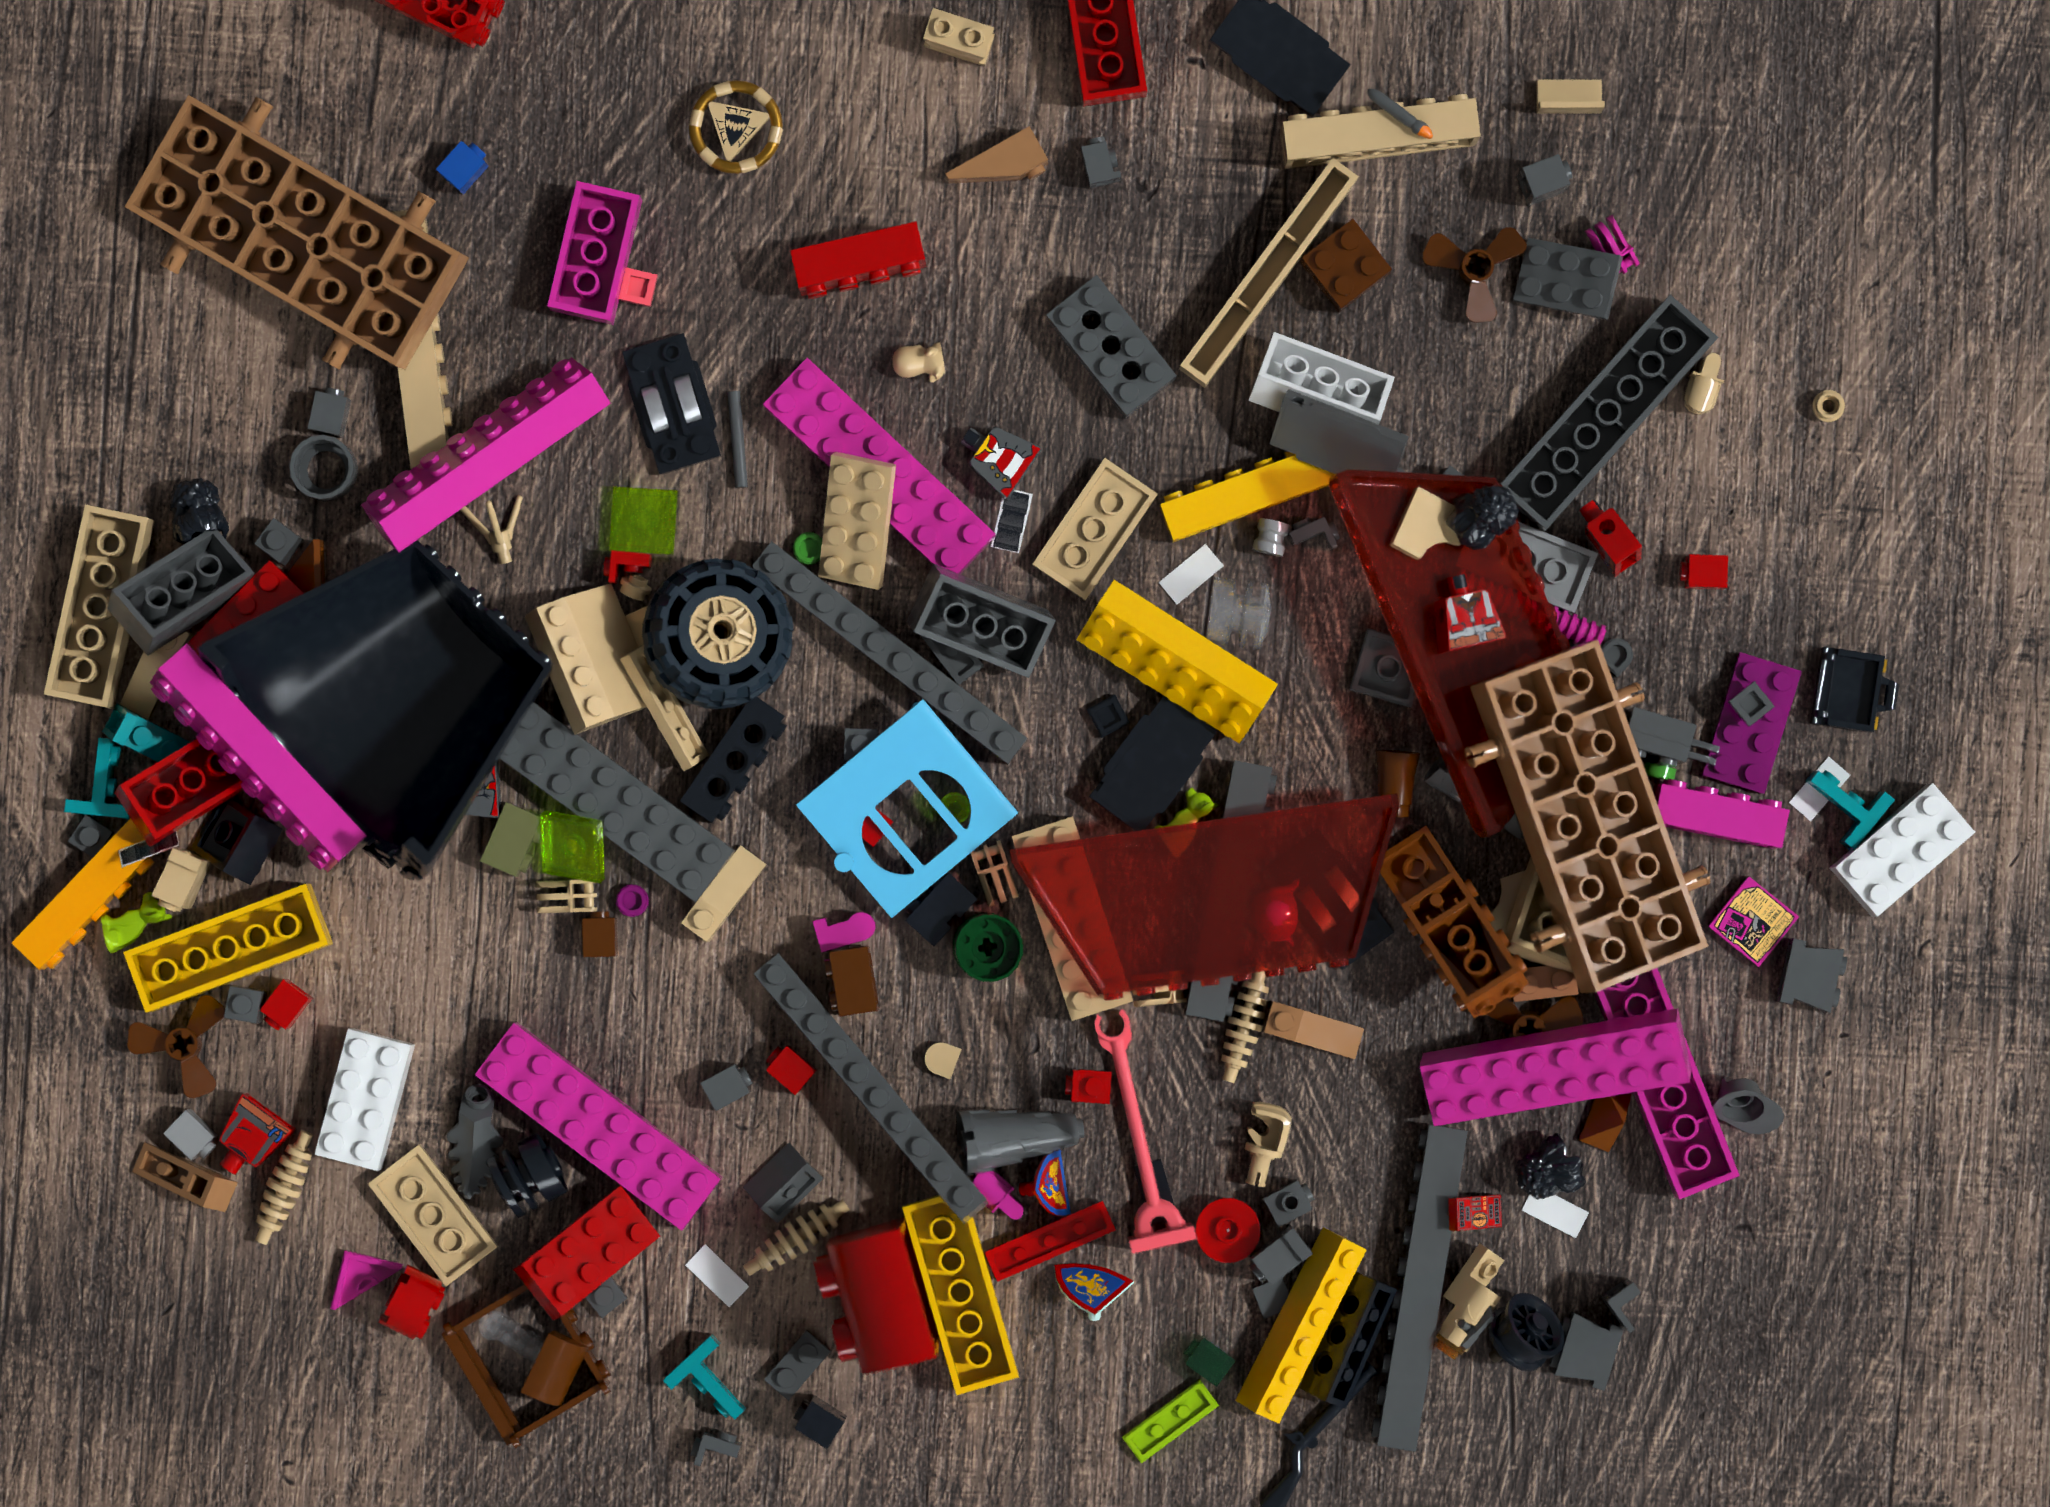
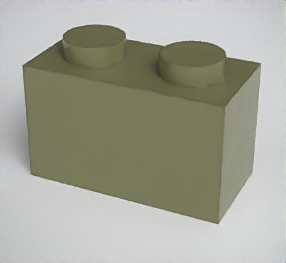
M506 802L480 862L515 877H519L520 872L526 873L533 859V855L529 854L534 842L540 843L546 830V826L542 825L544 818Z

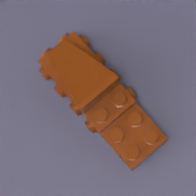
M1424 826L1372 860L1406 912L1408 918L1403 921L1413 937L1420 934L1424 940V943L1419 946L1429 962L1436 959L1440 965V968L1435 971L1445 987L1452 984L1456 990V993L1451 996L1462 1012L1468 1009L1473 1018L1479 1015H1486L1496 1007L1497 1003L1507 997L1511 998L1518 995L1524 986L1529 984L1523 974L1528 968L1517 953L1514 956L1510 954L1507 947L1512 945L1502 929L1495 931L1491 925V922L1495 920L1494 916L1485 903L1479 907L1474 899L1479 895L1469 879L1463 882L1427 826Z

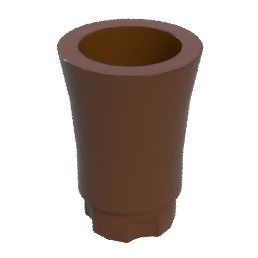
M1375 750L1378 777V815L1408 817L1410 805H1412L1413 787L1420 753L1400 750Z

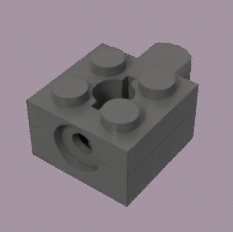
M1637 707L1627 709L1625 716L1641 758H1645L1646 755L1655 757V764L1672 768L1677 767V764L1686 763L1687 759L1711 766L1716 765L1717 759L1690 751L1691 747L1718 754L1720 751V747L1717 745L1693 739L1696 724Z

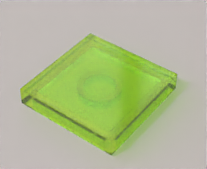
M613 486L609 551L674 555L678 490Z
M544 810L540 814L542 873L600 884L605 879L602 820Z

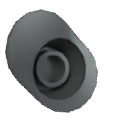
M1725 1077L1722 1079L1718 1099L1713 1104L1717 1118L1749 1134L1769 1133L1782 1124L1784 1118L1782 1108L1776 1102L1764 1096L1756 1082L1747 1078L1733 1080Z

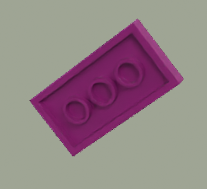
M1742 652L1738 653L1711 744L1720 747L1719 754L1712 752L1707 754V756L1717 759L1716 765L1704 764L1701 776L1765 794L1802 671ZM1755 681L1775 707L1750 727H1747L1728 701Z

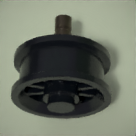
M1529 1293L1516 1294L1508 1301L1506 1306L1500 1307L1493 1312L1494 1319L1488 1325V1332L1495 1347L1489 1353V1357L1494 1363L1504 1359L1516 1369L1531 1372L1540 1368L1545 1363L1546 1358L1554 1357L1562 1350L1564 1331L1561 1322L1551 1307L1537 1296Z

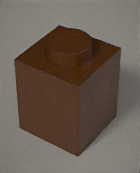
M609 911L590 912V918L582 919L583 957L618 956L617 918H609Z

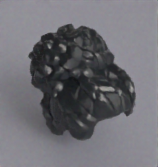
M202 478L191 481L184 480L179 484H175L171 491L169 508L175 514L172 520L174 540L181 544H186L203 532L217 530L221 531L222 536L226 539L229 526L221 508L218 506L220 501L218 488L208 480L203 481Z
M1483 486L1482 488H1477L1474 492L1457 495L1453 499L1455 509L1447 517L1446 524L1456 533L1460 544L1472 550H1480L1490 545L1496 535L1503 534L1516 523L1519 509L1515 498L1508 488L1504 486Z
M1555 1133L1544 1139L1539 1149L1533 1150L1532 1154H1527L1523 1159L1518 1160L1515 1166V1172L1518 1176L1517 1185L1537 1200L1554 1196L1559 1191L1574 1193L1586 1183L1585 1177L1582 1175L1584 1164L1581 1162L1580 1156H1566L1567 1147L1560 1134Z

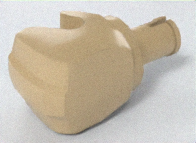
M1253 1102L1251 1114L1262 1119L1267 1125V1129L1264 1133H1258L1250 1126L1247 1127V1132L1254 1143L1246 1142L1244 1148L1252 1154L1245 1182L1254 1186L1258 1184L1257 1186L1265 1187L1271 1160L1281 1158L1282 1153L1285 1151L1292 1118L1287 1110L1280 1106L1265 1102Z

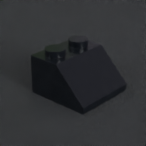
M230 798L213 809L191 850L223 872L251 885L256 875L260 872L271 849L276 845L283 829L259 813Z

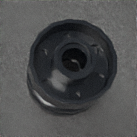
M538 1133L517 1143L521 1156L519 1159H516L508 1149L501 1151L506 1166L503 1165L496 1155L487 1159L496 1190L504 1203L512 1209L518 1218L527 1214L523 1199L532 1210L538 1208L536 1192L539 1191L548 1202L568 1192V1187L563 1177L564 1171L558 1158Z

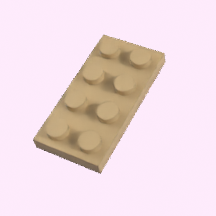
M840 452L831 454L818 577L876 590L883 587L896 464Z
M1104 458L1032 565L1086 601L1158 493Z
M421 1144L368 1183L369 1187L445 1286L451 1284L499 1247Z

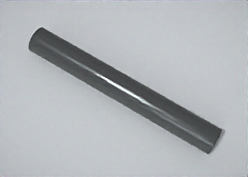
M740 391L727 392L735 488H747Z

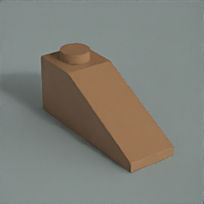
M1029 126L945 173L949 184L1021 180L1025 177L1032 180L1046 171L1044 166L1048 165V158Z
M1271 1001L1262 1032L1355 1059L1364 1028Z
M146 1142L143 1144L132 1171L202 1207L226 1212L238 1183L214 1170Z

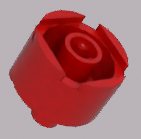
M407 1264L404 1274L400 1275L385 1306L387 1308L384 1314L381 1313L378 1323L412 1340L415 1337L422 1339L430 1324L431 1316L428 1315L430 1309L437 1310L445 1295L444 1291L446 1288L441 1286L442 1281Z

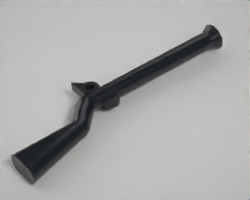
M1368 1361L1365 1363V1367L1361 1372L1349 1402L1373 1376L1380 1374ZM1330 1403L1303 1433L1301 1431L1284 1433L1293 1442L1290 1447V1471L1259 1503L1262 1507H1286L1303 1474L1304 1449L1306 1447L1312 1449L1318 1445L1316 1437L1343 1409L1342 1407Z

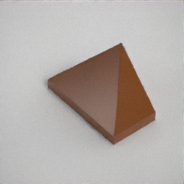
M320 539L312 540L287 573V576L304 593L325 583L324 541Z
M1632 1092L1594 1099L1578 1140L1609 1152L1625 1123Z

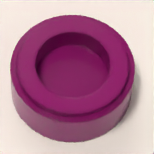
M627 885L618 892L616 904L622 914L636 917L643 914L648 908L649 896L641 886Z

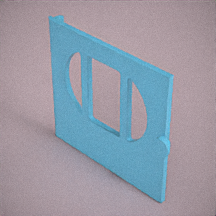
M924 699L920 702H915L908 712L796 804L838 854L834 859L835 868L840 872L851 870L891 918L1018 813ZM933 770L943 772L961 784L968 795L971 807L970 822L967 828H964L921 778L919 775L920 771ZM906 780L912 781L957 835V839L926 864H922L875 808L877 804ZM866 816L872 819L914 869L913 873L899 874L890 872L877 865L871 859L862 840V826Z

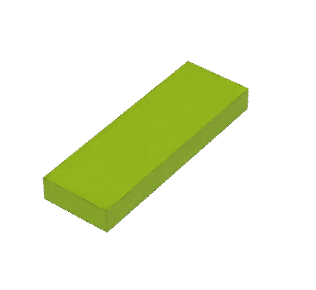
M1198 1379L1124 1434L1122 1438L1142 1464L1217 1408L1219 1404L1202 1381Z

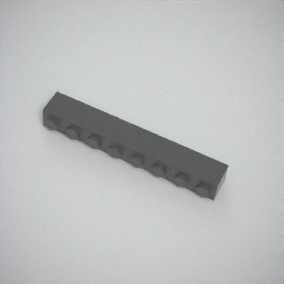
M1233 761L1185 1010L1186 1015L1224 1022L1225 1015L1231 1016L1234 997H1230L1229 992L1231 984L1237 985L1241 966L1235 965L1237 952L1243 953L1247 936V934L1241 933L1243 920H1250L1253 902L1247 901L1249 889L1256 888L1259 871L1253 870L1255 857H1262L1265 839L1259 838L1261 825H1268L1271 807H1267L1265 804L1267 794H1274L1277 775L1271 774L1272 767Z

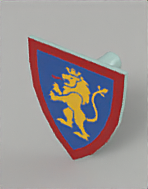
M1078 1263L1054 1265L1056 1282L1061 1292L1071 1303L1087 1312L1088 1319L1091 1321L1099 1320L1101 1311L1134 1283L1133 1280L1120 1273L1096 1265Z

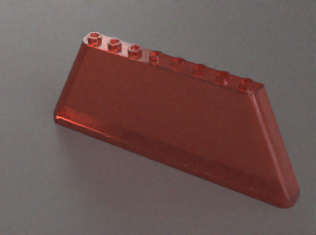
M1352 469L1335 474L1329 478L1331 493L1475 833L1481 838L1489 837L1503 829L1515 814V810L1496 758L1473 768L1468 764L1467 760L1478 756V754L1465 757V748L1489 740L1470 686L1570 648L1567 637L1561 633L1556 622V610L1551 603H1548L1544 593L1545 585L1543 579L1535 572L1531 562L1532 553L1529 547L1522 541L1519 533V522L1516 519V523L1512 527H1509L1503 534L1496 535L1490 545L1484 549L1472 550L1462 544L1454 546L1440 543L1428 548L1421 559L1415 560L1389 546L1414 488L1419 486L1454 505L1453 499L1462 493L1474 492L1477 488H1482L1483 486H1502L1498 483L1496 477ZM1466 574L1470 592L1484 589L1489 592L1506 638L1496 642L1438 654L1435 601L1451 597L1447 578Z
M1398 794L1010 849L1011 861L1096 995H1103L1104 1001L1124 998L1123 992L1136 990V996L1155 994V987L1168 985L1169 991L1188 989L1187 982L1200 981L1201 987L1220 984V977L1232 976L1233 982L1251 980L1252 973L1265 971V977L1285 975L1284 968L1296 966L1298 973L1317 970L1316 963L1329 962L1330 968L1349 965L1348 959L1356 958L1398 813Z

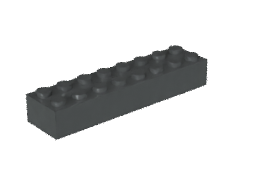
M1670 294L1499 484V486H1504L1511 491L1519 512L1543 532L1547 530L1718 339V336Z
M535 702L530 707L500 759L695 903L736 852V850L578 734L574 735L572 729Z

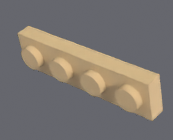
M643 644L620 658L641 695L642 701L655 720L659 731L672 750L675 759L682 770L685 771L708 757L709 754L676 696L664 688L655 678L653 670L646 661Z

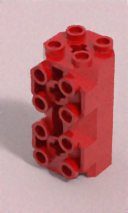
M374 0L472 49L476 45L481 47L485 45L491 32L488 26L493 17H499L505 4L504 0Z

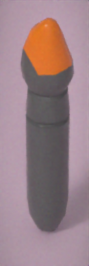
M1373 88L1367 90L1368 96L1375 104L1411 128L1414 134L1428 139L1433 137L1431 129L1425 122L1417 120L1411 113L1381 91Z

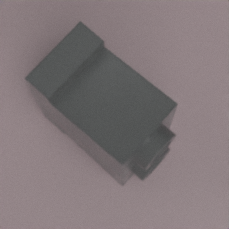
M1789 938L1776 1001L1793 1004V1001L1796 1000L1821 1011L1831 1013L1832 1007H1837L1841 990L1836 988L1839 975H1844L1847 966V957L1843 956L1844 949L1806 948V941Z
M1289 1224L1279 1234L1249 1255L1253 1261L1249 1267L1261 1283L1268 1280L1272 1286L1313 1253Z
M1571 1311L1569 1318L1564 1316L1561 1322L1564 1331L1563 1348L1557 1355L1550 1358L1549 1366L1553 1367L1552 1373L1556 1376L1590 1380L1589 1385L1605 1391L1624 1328L1612 1323H1608L1607 1327L1604 1328Z

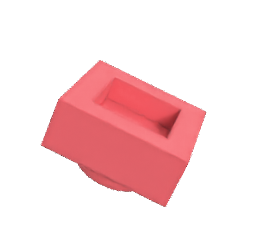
M626 267L618 299L651 307L658 275Z

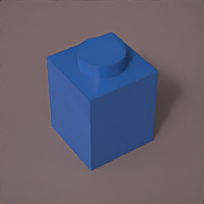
M460 141L436 170L464 195L488 168L487 163L483 160L486 154L473 142L467 146L463 141Z

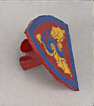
M1060 1150L1044 1156L1039 1163L1034 1181L1019 1184V1192L1022 1196L1035 1195L1043 1208L1054 1216L1071 1214Z

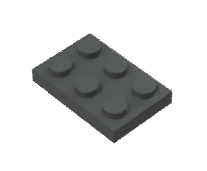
M1528 238L1513 300L1519 303L1608 320L1623 257L1616 254Z

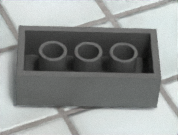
M218 530L206 531L114 588L111 592L107 609L148 656L219 611L254 576V572Z
M933 564L906 622L914 633L1029 678L1056 620L1045 608Z

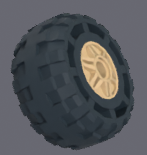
M714 558L689 564L676 571L661 584L647 607L642 624L643 652L646 661L653 670L658 682L677 696L676 698L688 704L707 709H722L747 703L760 696L774 684L783 672L790 657L793 646L792 632L794 629L792 616H790L786 605L787 601L781 591H778L771 583L769 577L760 570L757 571L747 566L744 562L733 559ZM714 627H718L723 631L724 639H720L714 634Z

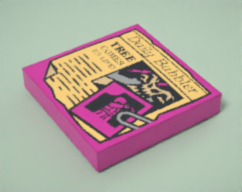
M1747 876L1707 927L1759 967L1799 916L1751 877Z

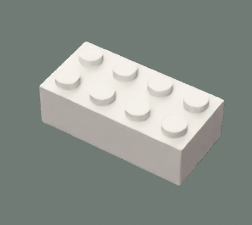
M1274 332L1249 401L1280 412L1284 396L1289 389L1379 424L1395 377Z
M1933 783L1926 784L1871 831L1855 850H1849L1830 869L1871 917H1878L1971 837L1975 831Z
M355 1028L348 1029L315 1155L375 1171L383 1168L415 1044Z

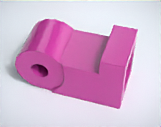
M864 912L852 915L848 921L828 926L826 918L812 921L821 952L866 940L874 934L876 929L873 917Z

